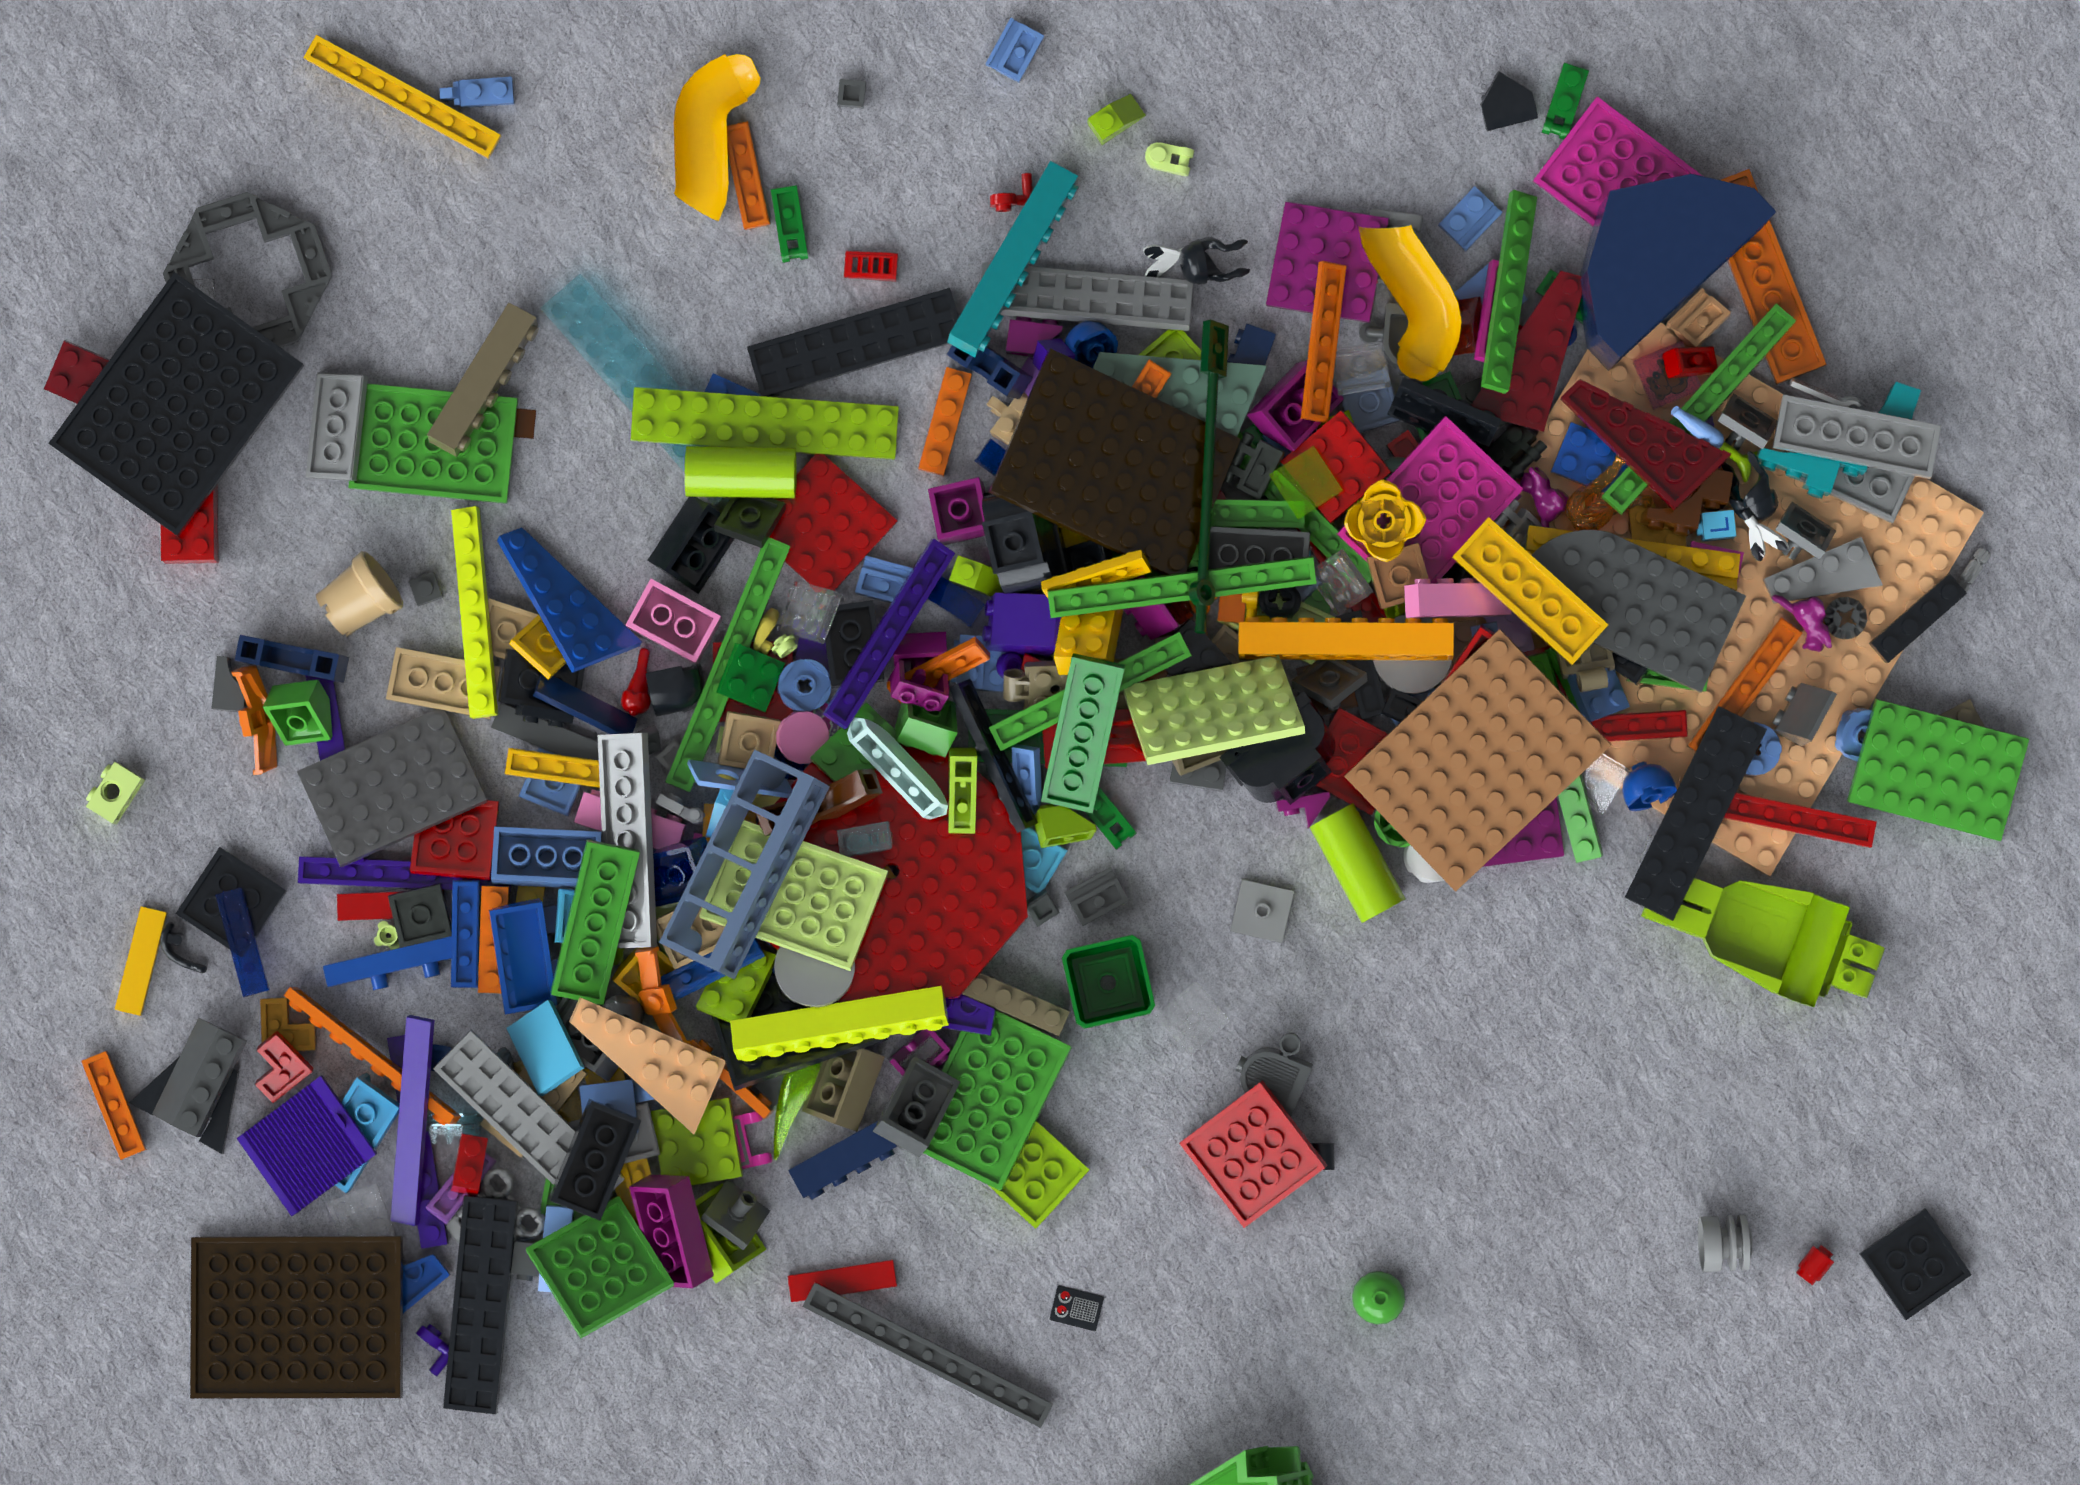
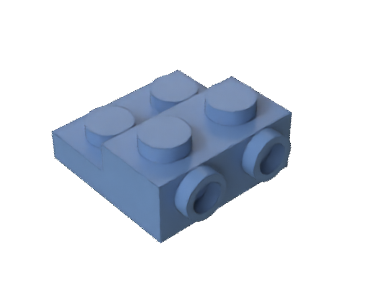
M960 634V639L954 640V647L974 637L985 648L986 642L982 641V636ZM988 650L990 652V660L951 679V682L958 684L971 679L976 690L1003 692L1004 679L999 676L996 664L998 658L1006 652Z

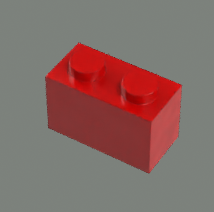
M461 1134L451 1191L477 1196L488 1138Z

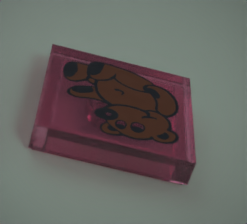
M1682 341L1632 362L1653 410L1694 394L1701 387L1697 375L1679 378L1667 377L1663 353L1674 348L1685 347Z

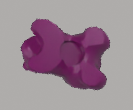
M1530 467L1529 472L1523 474L1520 481V486L1523 488L1521 492L1524 491L1532 495L1538 515L1541 518V527L1550 528L1549 523L1555 520L1562 512L1569 509V497L1562 490L1551 488L1549 478L1539 467Z
M1775 594L1771 597L1775 602L1792 613L1798 623L1804 628L1807 634L1805 643L1802 645L1803 649L1821 652L1824 649V645L1827 648H1832L1828 626L1823 623V619L1826 616L1824 605L1819 598L1814 596L1807 600L1791 603L1780 595Z

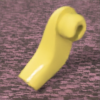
M770 608L760 621L753 644L755 651H760L767 655L773 647L772 642L766 639L778 622L780 615L778 610Z

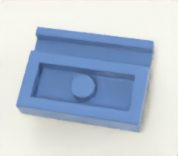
M1010 18L990 54L986 66L1020 83L1042 43L1044 35Z
M1474 186L1438 226L1466 252L1503 212Z
M865 556L855 593L892 603L913 568Z

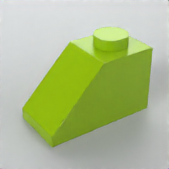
M1129 94L1096 112L1088 118L1087 124L1101 145H1104L1146 115L1134 97Z
M957 556L949 579L951 584L988 597H992L995 593L1003 592L998 575L994 574L993 568L971 559Z
M1047 804L1040 807L1035 814L1038 822L1035 824V829L1041 848L1090 840L1097 830L1095 824L1067 807Z

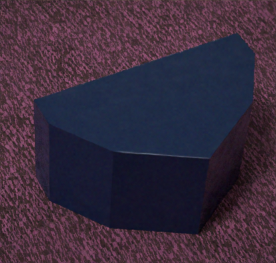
M1687 174L1610 191L1598 209L1579 275L1581 276L1582 288L1580 309L1587 349L1609 371L1758 233L1776 213L1775 209L1755 188L1695 174Z

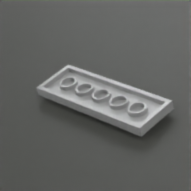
M1783 395L1772 448L1930 479L1932 478L1941 425Z

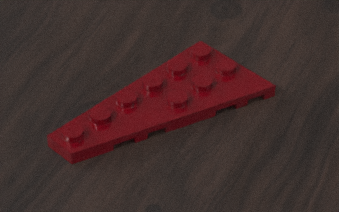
M1564 271L1559 272L1517 335L1509 391L1504 394L1483 387L1471 404L1472 407L1491 411L1502 421L1544 432L1582 295L1581 276Z
M1581 379L1561 396L1560 400L1673 510L1677 509L1731 456V453L1720 450L1703 439L1687 434L1685 430L1648 412L1645 413L1635 408L1634 405L1626 401L1623 402L1609 395L1608 392Z

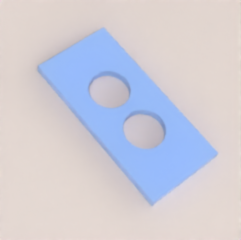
M689 759L687 763L697 785L735 790L744 771V768ZM717 774H725L735 778L736 780H727L721 778ZM785 777L781 785L775 789H770L761 784L757 794L789 798L792 788Z

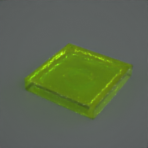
M1314 446L1269 474V477L1298 520L1343 491Z

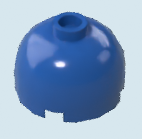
M1093 321L1081 322L1068 333L1064 341L1075 354L1074 360L1091 368L1094 367L1100 352L1117 353L1118 348L1116 336L1103 324Z
M1646 762L1638 763L1632 767V771L1625 777L1622 787L1624 801L1631 811L1652 808L1651 802L1659 799L1661 804L1673 797L1677 792L1674 779L1669 771L1657 764L1647 765Z

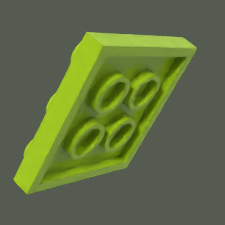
M731 1098L709 1101L695 1134H692L666 1109L651 1111L661 1155H658L661 1175L689 1176L691 1185L743 1177Z
M1036 1121L1002 1192L991 1186L989 1187L1036 1229L1090 1169Z

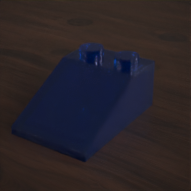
M705 836L653 850L655 907L680 901L708 844Z

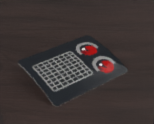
M1059 1285L1056 1290L1050 1320L1096 1331L1104 1297Z

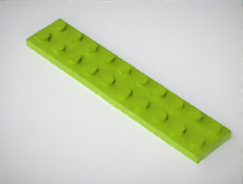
M634 387L630 441L717 447L796 448V453L895 460L899 406Z

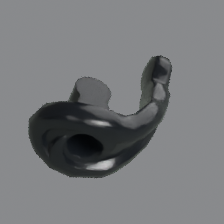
M172 922L167 923L160 936V945L164 954L171 961L184 968L198 973L207 972V966L186 960L173 951L170 943L179 945L184 941L185 937L180 932H171L175 925Z

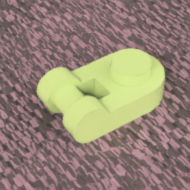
M1156 142L1147 148L1145 160L1152 169L1187 177L1190 172L1188 167L1189 161L1193 158L1194 150ZM1172 155L1179 156L1178 165L1170 163Z

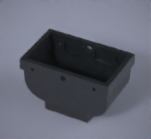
M989 492L984 493L982 509L985 521L982 522L993 572L998 575L1001 588L1005 594H1023L1041 590V581L1071 572L1061 526Z
M1304 691L1295 697V701L1305 725V734L1231 748L1219 757L1239 785H1244L1249 793L1260 802L1272 803L1285 798L1291 805L1332 772L1327 763L1335 751L1334 737Z

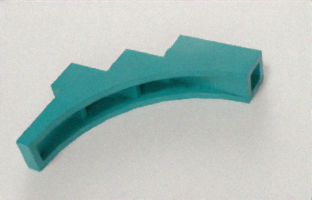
M1895 382L1878 413L1912 420L1921 390ZM1760 448L1757 453L1759 463H1761L1760 465L1764 469L1775 471L1777 468L1786 471L1785 475L1797 480H1800L1801 477L1805 478L1802 488L1808 490V495L1816 498H1822L1823 495L1828 496L1831 493L1839 467L1843 468V473L1853 477H1858V474L1863 475L1867 470V466L1801 453L1779 452L1766 448Z

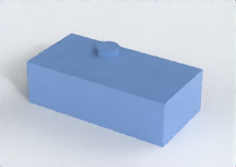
M494 826L492 884L575 889L586 840L602 842V832Z

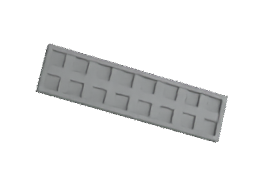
M982 263L981 279L990 263ZM1028 266L1026 269L1029 273L1022 287L1017 285L1013 291L1016 297L1010 308L1004 307L1001 315L1078 322L1093 321L1101 324L1189 331L1193 284L1188 280Z
M471 1029L433 1069L554 1185L576 1130ZM621 1173L614 1189L625 1179Z

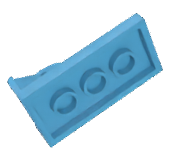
M364 1073L355 1079L341 1103L376 1151L399 1114L400 1103L373 1085L370 1075ZM369 1160L335 1186L345 1193L350 1192Z

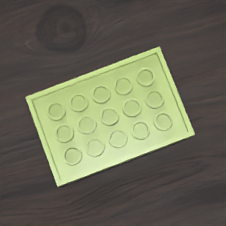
M1279 655L1275 658L1266 657L1135 683L1123 690L1147 765L1305 734V725Z
M744 820L728 852L752 864H756L770 836H764L760 825ZM803 841L755 938L851 971L888 876V871ZM724 859L705 901L727 912H732L751 875V871ZM702 907L699 915L700 918L724 927L726 926V918Z

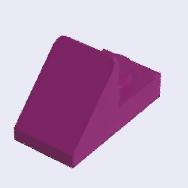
M1330 793L1303 796L1291 805L1286 800L1276 801L1277 812H1284V816L1300 814L1299 809L1304 808L1307 828H1309L1329 800Z

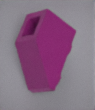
M1016 316V320L1010 319L1006 354L1033 357L1037 341L1057 339L1062 335L1063 326H1059L1058 321L1043 319L1042 323L1031 322L1032 318Z

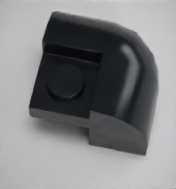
M694 664L685 668L677 666L646 673L656 717L681 711L685 713L696 707L705 686L700 664Z

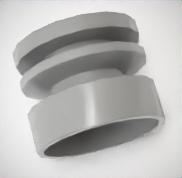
M1727 1215L1725 1227L1722 1228L1718 1216L1699 1217L1698 1250L1702 1272L1721 1271L1723 1259H1727L1730 1271H1736L1737 1259L1739 1260L1741 1270H1749L1753 1248L1751 1229H1749L1746 1215L1737 1216L1736 1227L1733 1215Z

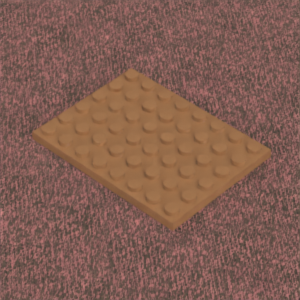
M1498 629L1348 771L1344 777L1456 892L1611 746V743L1501 629Z

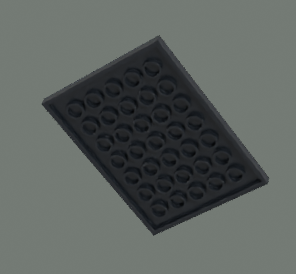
M174 272L48 444L179 537L305 365Z

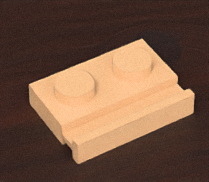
M1701 288L1667 322L1666 327L1668 329L1671 328L1675 335L1689 347H1699L1730 316L1731 312L1713 296L1706 294L1705 290Z

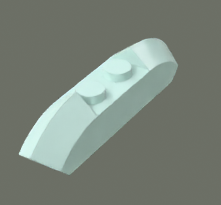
M854 717L847 731L849 741L923 818L931 820L947 815V801L930 775L886 730L868 719Z

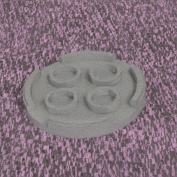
M1406 614L1394 618L1395 623H1405ZM1420 618L1421 623H1432V618ZM1373 660L1376 671L1381 679L1389 687L1406 694L1423 693L1437 686L1448 674L1452 661Z
M780 946L775 957L774 970L780 989L790 1000L804 1006L816 1008L830 1005L845 995L854 978L855 962L851 971Z

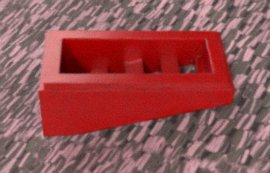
M846 251L844 278L897 281L898 253ZM853 258H858L857 272H852ZM863 259H868L867 273H862ZM874 260H879L878 273H873ZM884 260L889 261L888 273H883Z

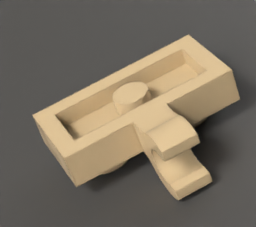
M1025 392L1020 399L1014 398L1009 406H1006L994 396L986 404L992 408L990 411L1000 417L990 430L991 435L1007 445L1011 440L1028 399Z

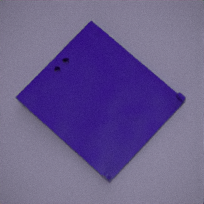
M322 1075L236 1138L291 1217L299 1213L303 1208L377 1154Z

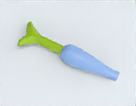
M1678 406L1671 410V414L1696 438L1703 439L1709 442L1710 445L1731 453L1729 458L1737 464L1743 482L1749 480L1751 464L1748 454L1743 455L1726 443L1723 434L1705 421L1685 412Z

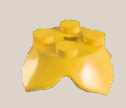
M1383 479L1369 486L1362 500L1348 510L1344 525L1349 535L1353 539L1362 542L1373 557L1389 562L1400 555L1403 551L1404 543L1408 539L1415 537L1421 532L1426 517L1417 504L1402 497L1400 489L1395 484ZM1381 513H1385V517L1390 519V523L1385 524L1384 529L1380 528V524L1377 525V518L1381 517Z

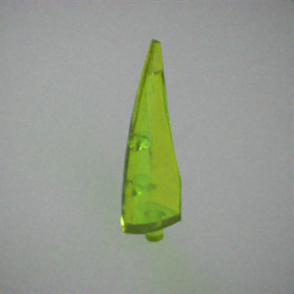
M821 1062L783 1075L774 1126V1160L776 1161L794 1119L813 1089Z

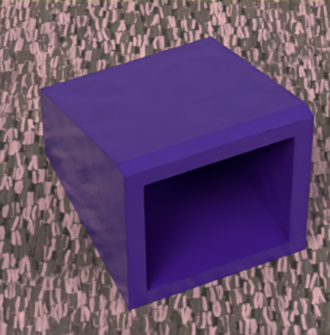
M995 593L990 600L986 601L985 616H988V626H984L982 641L986 642L987 650L1020 655L1026 653L1030 656L1048 658L1055 651L1061 617H1050L1049 602L1045 594Z

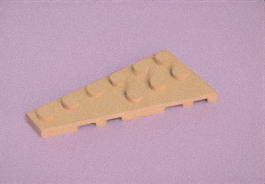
M580 997L569 1022L692 1134H695L725 1066V1060Z

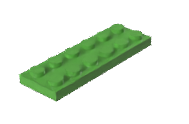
M586 840L551 987V995L579 1000L581 997L592 1003L604 1005L640 854L639 850Z

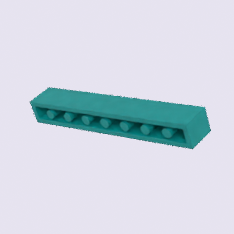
M1052 161L1049 162L951 330L947 343L973 357H976L979 350L985 351L991 340L988 337L991 329H998L1004 317L1001 315L1004 307L1010 308L1016 297L1013 291L1017 285L1022 287L1029 274L1026 271L1030 263L1035 265L1042 252L1038 248L1042 242L1047 244L1054 231L1051 228L1055 220L1060 222L1066 211L1063 205L1067 199L1072 201L1079 188V186L1075 185L1078 175Z

